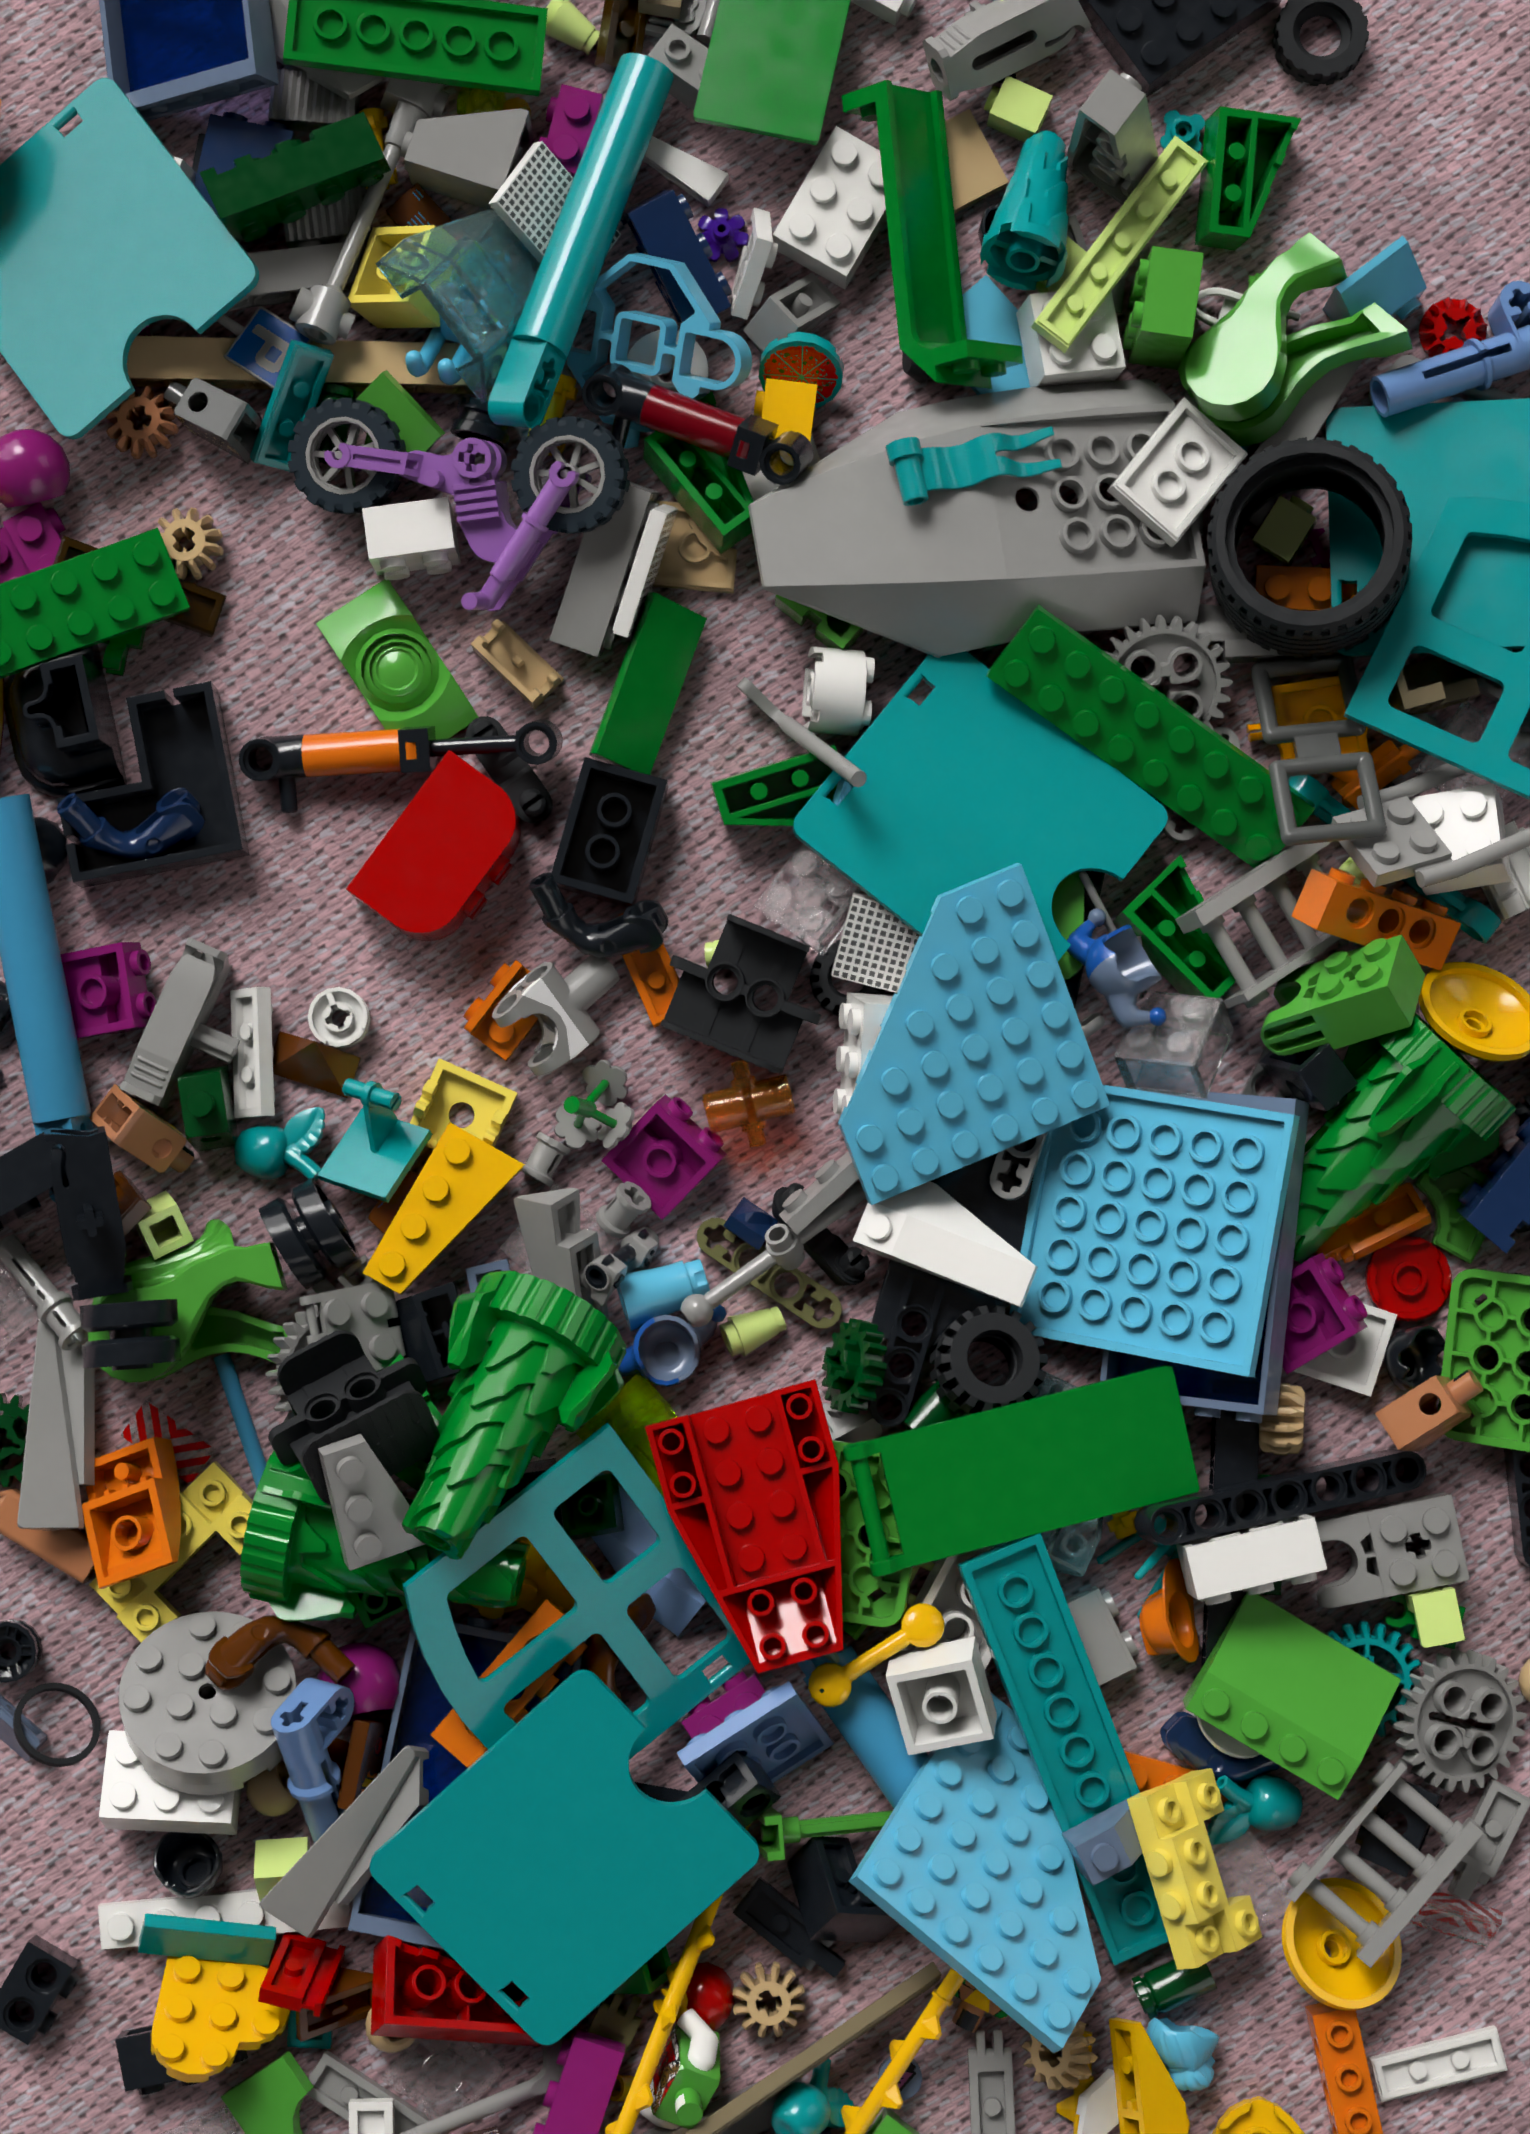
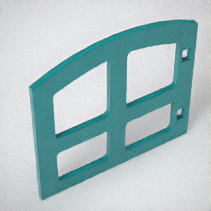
M1449 496L1344 713V717L1530 800V769L1513 762L1509 758V750L1530 708V636L1524 649L1515 653L1437 619L1431 612L1458 552L1468 536L1502 538L1530 543V504L1489 497ZM1422 649L1496 682L1502 687V695L1478 742L1472 743L1390 706L1388 698L1412 650Z
M608 1423L498 1508L490 1524L483 1521L462 1559H449L445 1552H443L403 1583L410 1621L422 1655L433 1677L460 1719L487 1749L493 1746L517 1724L504 1712L506 1703L593 1634H600L646 1694L645 1703L633 1712L645 1725V1730L636 1739L631 1749L629 1760L751 1662L667 1511L664 1497ZM608 1470L655 1531L657 1538L649 1548L610 1579L602 1580L555 1519L554 1511L561 1503L599 1473ZM527 1537L572 1596L574 1606L485 1678H478L456 1632L447 1596L450 1591L517 1538ZM675 1568H682L727 1629V1636L724 1640L679 1675L671 1673L627 1614V1608L633 1601ZM722 1655L728 1664L711 1678L707 1679L702 1670Z

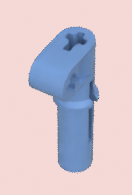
M1513 281L1505 285L1488 312V322L1494 337L1482 341L1471 338L1466 340L1461 348L1372 377L1370 381V394L1377 412L1386 418L1473 388L1484 391L1490 388L1494 381L1530 370V284L1523 281Z
M310 1677L305 1678L271 1717V1727L289 1774L287 1788L291 1796L299 1801L313 1843H315L345 1811V1809L338 1808L337 1805L342 1773L338 1764L331 1760L327 1747L349 1722L354 1710V1695L350 1688Z

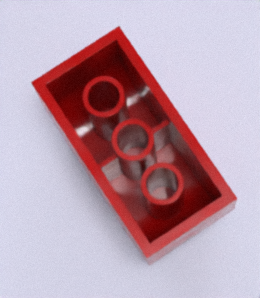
M448 750L347 886L346 890L356 900L412 939L436 941L451 935L462 925L467 917L474 920L488 901L484 897L485 892L492 883L499 886L513 867L510 863V858L518 847L521 826L512 801L500 786L455 753Z

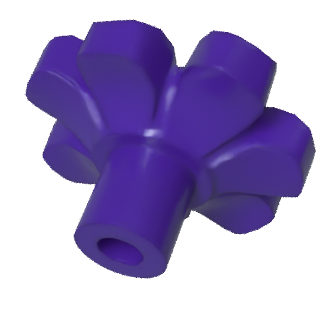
M725 208L715 210L714 220L704 215L698 222V227L704 232L702 234L705 236L713 253V256L708 258L710 261L717 262L721 254H723L726 261L733 262L739 256L736 246L743 248V246L748 245V234L739 232L745 227L744 219L740 215H735L729 219L728 211Z

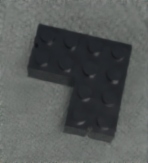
M1079 0V3L1092 25V30L1124 73L1138 81L1142 87L1141 91L1146 94V97H1149L1280 5L1281 0Z
M211 681L173 688L174 697L180 703L177 705H173L172 698L164 690L127 697L126 701L142 782L76 794L98 818L104 817L115 829L124 832L139 826L156 811V803L166 793L177 788H185L200 803V814L205 820L201 831L188 841L182 839L163 853L145 860H128L86 847L82 843V848L75 843L66 844L74 884L81 888L250 855L219 692ZM65 797L57 798L58 805ZM60 816L64 836L72 842H78L80 835Z

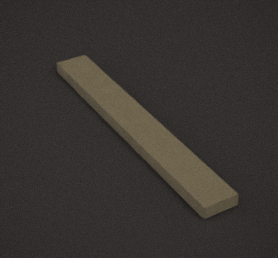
M931 1962L684 2134H721L937 1984L941 1979V1972L935 1963Z

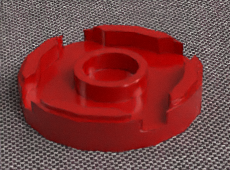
M1404 1236L1373 1252L1366 1266L1365 1286L1371 1302L1377 1308L1397 1314L1396 1320L1418 1321L1432 1316L1443 1305L1444 1300L1447 1299L1451 1291L1452 1272L1446 1256L1435 1245L1421 1237Z

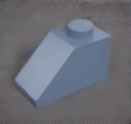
M1127 1799L1061 1833L1079 1872L1093 1886L1132 1866L1142 1854Z

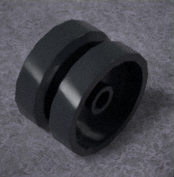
M313 1178L292 1189V1199L300 1216H297L286 1200L279 1197L258 1209L274 1244L295 1277L306 1290L324 1280L327 1276V1269L319 1253L320 1250L331 1265L340 1270L360 1258L341 1214Z
M177 1299L79 1306L81 1329L87 1332L109 1331L110 1340L88 1341L82 1346L83 1368L112 1367V1371L153 1368V1363L181 1361L180 1338L174 1335L152 1336L151 1329L153 1327L173 1326L179 1321Z

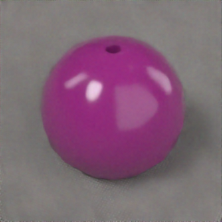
M19 429L0 437V502L6 508L37 503L65 495L70 482V462L63 447L50 435L35 429Z
M367 1642L350 1643L339 1647L356 1665L355 1669L338 1684L350 1688L354 1695V1710L349 1722L369 1719L392 1712L399 1694V1681L401 1677L396 1661L383 1648ZM320 1668L317 1679L334 1683Z

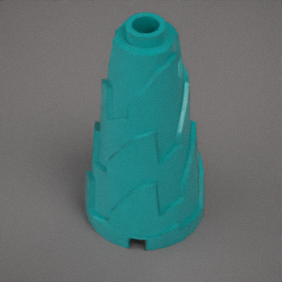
M1040 131L1027 138L1024 142L1014 174L1003 195L1001 204L996 210L989 231L983 237L980 259L981 265L984 260L988 263L986 273L997 282L1019 290H1035L1037 282L1047 280L1045 287L1047 288L1062 277L1068 257L1066 243L1069 216L1066 213L1068 157L1065 156L1066 145L1062 138L1052 131Z

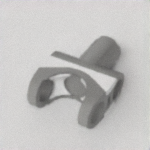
M589 956L564 979L553 963H543L531 970L508 991L495 1007L492 1017L498 1026L506 1027L515 1023L520 1018L525 1019L530 1015H535L541 1024L542 1036L539 1045L534 1050L535 1054L528 1061V1067L536 1076L550 1073L576 1057L597 1038L600 1029L586 1010L620 981L619 974L609 960Z

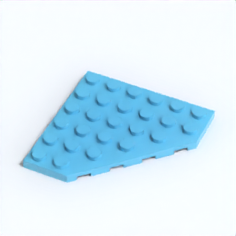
M1015 863L937 895L930 911L932 914L922 937L919 936L905 968L907 971L897 994L894 993L880 1025L882 1028L872 1051L869 1050L855 1082L857 1085L848 1106L843 1109L838 1125L867 1201L871 1205L1110 1106L1027 877L1020 863Z
M991 1692L997 1713L994 1739L930 1751L849 1882L1050 2051L1055 2053L1063 2049L1098 1987L1101 1976L1072 1854L1049 1805L1048 1797L1038 1777L1015 1714L1011 1708Z

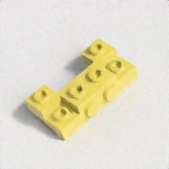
M217 1461L213 1462L180 1493L181 1539L177 1563L104 1589H99L97 1578L89 1584L118 1614L116 1617L140 1642L162 1625L181 1616L158 1590L217 1532L239 1555L242 1553L244 1535L253 1500Z
M1212 1768L1190 1771L1168 1783L1128 1798L1127 1803L1177 1970L1199 1968L1223 1953L1238 1952L1262 1938L1258 1917L1254 1911L1250 1895L1226 1897L1204 1821L1224 1811L1220 1790Z

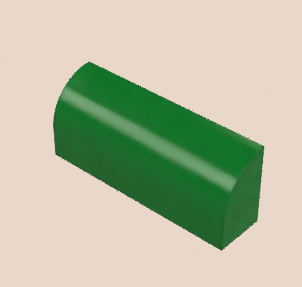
M649 592L647 594L589 753L592 758L647 775L651 774L707 618L656 592Z

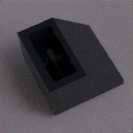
M458 1280L396 1301L398 1317L387 1319L388 1327L400 1325L406 1354L403 1358L411 1357L416 1360L426 1382L448 1376L460 1370H452L447 1364L451 1314L457 1297L462 1295Z

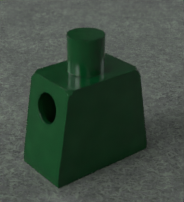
M228 1065L185 1071L178 1077V1088L186 1139L197 1152L235 1146L239 1136L236 1119L234 1118V1103Z

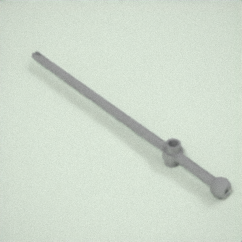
M1093 1013L1080 1022L1086 1039L1103 1027L1105 1018L1100 1013ZM859 1182L838 1197L798 1235L785 1224L780 1223L771 1226L765 1233L766 1250L706 1294H692L684 1299L680 1310L692 1327L707 1325L713 1317V1309L775 1264L780 1265L785 1270L798 1268L805 1258L803 1244L866 1199L861 1183Z

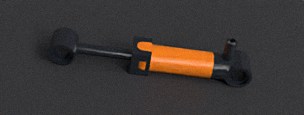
M542 719L525 724L516 731V735L436 740L435 726L273 737L264 736L250 740L242 747L239 753V765L245 776L252 780L278 779L281 812L295 813L298 811L295 778L389 772L433 771L438 765L437 757L445 756L448 750L457 756L517 752V755L528 764L539 765L552 760L559 754L562 749L563 737L556 724ZM534 730L542 731L548 737L549 748L543 754L536 753L529 745V736ZM260 747L268 749L272 754L273 764L269 770L262 769L256 762V752Z

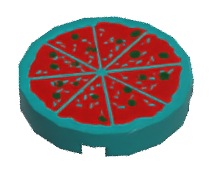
M794 332L789 333L787 338H782L779 341L776 338L767 345L761 354L758 376L764 391L766 378L817 384L815 408H819L833 400L841 389L844 364L842 358L840 360V357L836 354V348L830 341L816 334Z

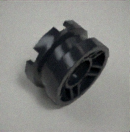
M470 397L469 403H465L467 398H459L457 411L460 414L458 419L453 420L451 433L462 440L478 438L494 442L501 446L503 450L507 449L510 441V436L507 434L508 429L513 426L497 425L491 421L488 414V400Z
M16 1619L0 1621V1651L4 1649L6 1643H12L17 1650L14 1658L6 1655L2 1657L0 1655V1682L7 1683L25 1677L34 1670L40 1661L42 1653L40 1636L34 1627L25 1621Z

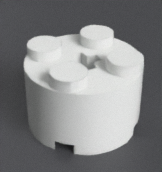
M811 646L807 658L816 659L814 669L805 668L802 716L810 717L811 721L803 726L812 733L857 736L859 731L864 726H869L871 722L872 701L865 700L866 683H872L874 678V658L866 657L863 650H842L839 648Z

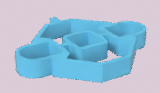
M642 253L628 254L598 277L586 310L594 311L597 314L592 349L588 351L571 347L567 359L568 367L581 388H583L586 380L594 375V371L607 362L610 341L611 364H622L632 372L649 376L667 374L671 370L674 355L675 363L672 376L674 386L680 394L698 401L710 393V390H722L740 385L748 377L752 367V354L747 342L734 332L720 329V319L686 264ZM638 263L669 269L695 313L681 323L677 345L678 327L674 319L642 311L620 312L615 318L613 331L612 326L616 305L606 288ZM633 320L660 327L655 366L627 359ZM696 334L722 340L732 349L735 356V368L732 375L723 382L691 374ZM615 415L599 416L603 423L613 425ZM631 422L624 448L638 447L640 431L648 433L655 430Z

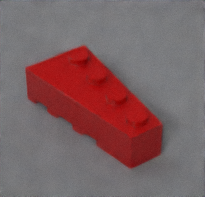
M390 1935L384 1937L374 1947L371 2035L542 2046L535 2042L455 1960L439 1955L440 1952L425 1947L420 1949L402 1943V1939ZM512 1981L502 1989L519 2007L528 1998Z

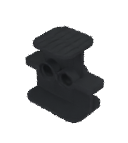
M728 914L727 922L708 968L679 956H672L669 965L683 970L665 1018L660 1025L682 1036H688L694 1041H700L704 1045L715 1047L721 1052L724 1051L731 1056L754 1063L758 1067H764L769 1069L768 1071L782 1074L803 1020L818 1025L822 1016L819 1013L788 1001L810 946ZM723 969L733 971L738 980L736 989L727 995L719 993L714 986L715 975ZM763 985L771 986L778 995L777 1004L768 1011L759 1009L753 999L755 991Z
M338 1330L287 1356L278 1368V1380L295 1416L274 1427L269 1432L268 1439L276 1456L283 1465H291L297 1461L301 1463L316 1493L323 1502L331 1504L318 1452L320 1447L361 1433L390 1477L402 1472L407 1467L415 1465L418 1461L426 1459L433 1453L440 1434L428 1405L422 1396L427 1389V1382L415 1359L407 1357L376 1372L366 1357L358 1338L352 1332Z

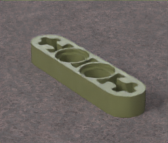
M721 1218L705 1220L697 1231L699 1247L707 1255L735 1273L740 1269V1254L744 1250L755 1248L744 1242L735 1250L732 1261H726L722 1256L728 1250L718 1244L713 1249L709 1248L706 1245L708 1237L704 1234L708 1227L715 1230L719 1225L723 1226L726 1220ZM726 1229L723 1236L734 1244L736 1235ZM762 1245L758 1251L762 1253L766 1250V1247ZM775 1264L750 1282L751 1285L816 1328H829L841 1316L842 1306L835 1294L797 1268L785 1270L780 1265ZM791 1273L798 1278L799 1290L793 1297L783 1298L776 1293L774 1282L780 1274ZM807 1284L816 1289L809 1296L819 1302H822L825 1297L832 1301L830 1309L834 1312V1315L831 1319L823 1317L820 1321H816L813 1318L815 1310L806 1303H804L802 1311L793 1306L794 1303L803 1297Z

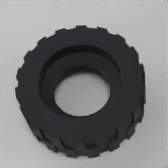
M1288 0L1275 23L1274 37L1272 39V47L1276 51L1275 58L1284 67L1283 71L1287 75L1290 74L1295 77V80L1300 83H1310V86H1318L1319 84H1326L1327 86L1334 84L1336 80L1346 78L1349 72L1358 65L1369 39V31H1367L1368 19L1367 16H1364L1362 12L1363 7L1360 3H1356L1354 0ZM1322 16L1329 18L1336 23L1340 30V45L1329 55L1315 56L1307 52L1301 44L1300 29L1307 20L1313 17Z

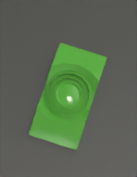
M384 579L316 623L385 730L435 726L436 740L451 739L468 728L474 719L479 718L389 580Z

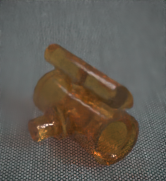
M744 1060L736 1061L731 1064L734 1079L730 1081V1088L702 1094V1103L711 1134L741 1127L742 1132H747L750 1147L762 1146L766 1144L763 1129L767 1126L766 1120L795 1113L789 1082L786 1074L756 1081V1077L750 1075L748 1062Z

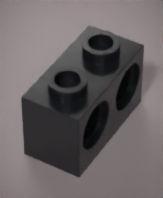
M735 1751L678 1801L692 1798L707 1789L746 1828L777 1802L781 1795L761 1764L743 1753Z
M38 1935L32 1937L27 1942L0 1988V2029L27 2045L33 2041L37 2034L44 2038L58 2016L57 2013L51 2011L58 1998L61 1996L67 1999L80 1978L79 1975L74 1973L80 1960ZM47 1962L54 1966L57 1972L55 1982H45L39 1977L37 1971L39 1963ZM17 2001H26L32 2005L34 2009L33 2020H23L16 2014L15 2004Z

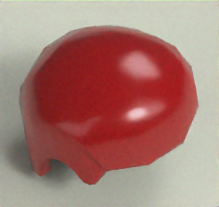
M709 1962L697 1963L686 1991L688 1999L687 2009L693 2008L713 2031L718 2030L726 2022L735 2003V1997L732 1995L733 1981L723 1968Z

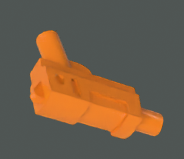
M1389 739L1370 753L1373 757L1379 790L1400 774L1405 775L1412 768L1408 762L1419 755L1421 751L1406 744L1397 748ZM1357 770L1331 772L1330 774L1337 778L1331 785L1342 796V804L1346 808L1353 806L1358 810L1357 798L1362 795Z

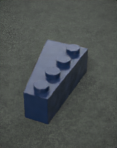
M1530 1117L1517 1130L1515 1136L1519 1140L1508 1152L1504 1148L1501 1149L1488 1163L1486 1168L1490 1173L1480 1184L1473 1181L1458 1198L1461 1205L1456 1211L1506 1254L1516 1242L1510 1237L1511 1233L1516 1228L1521 1229L1525 1225H1530Z

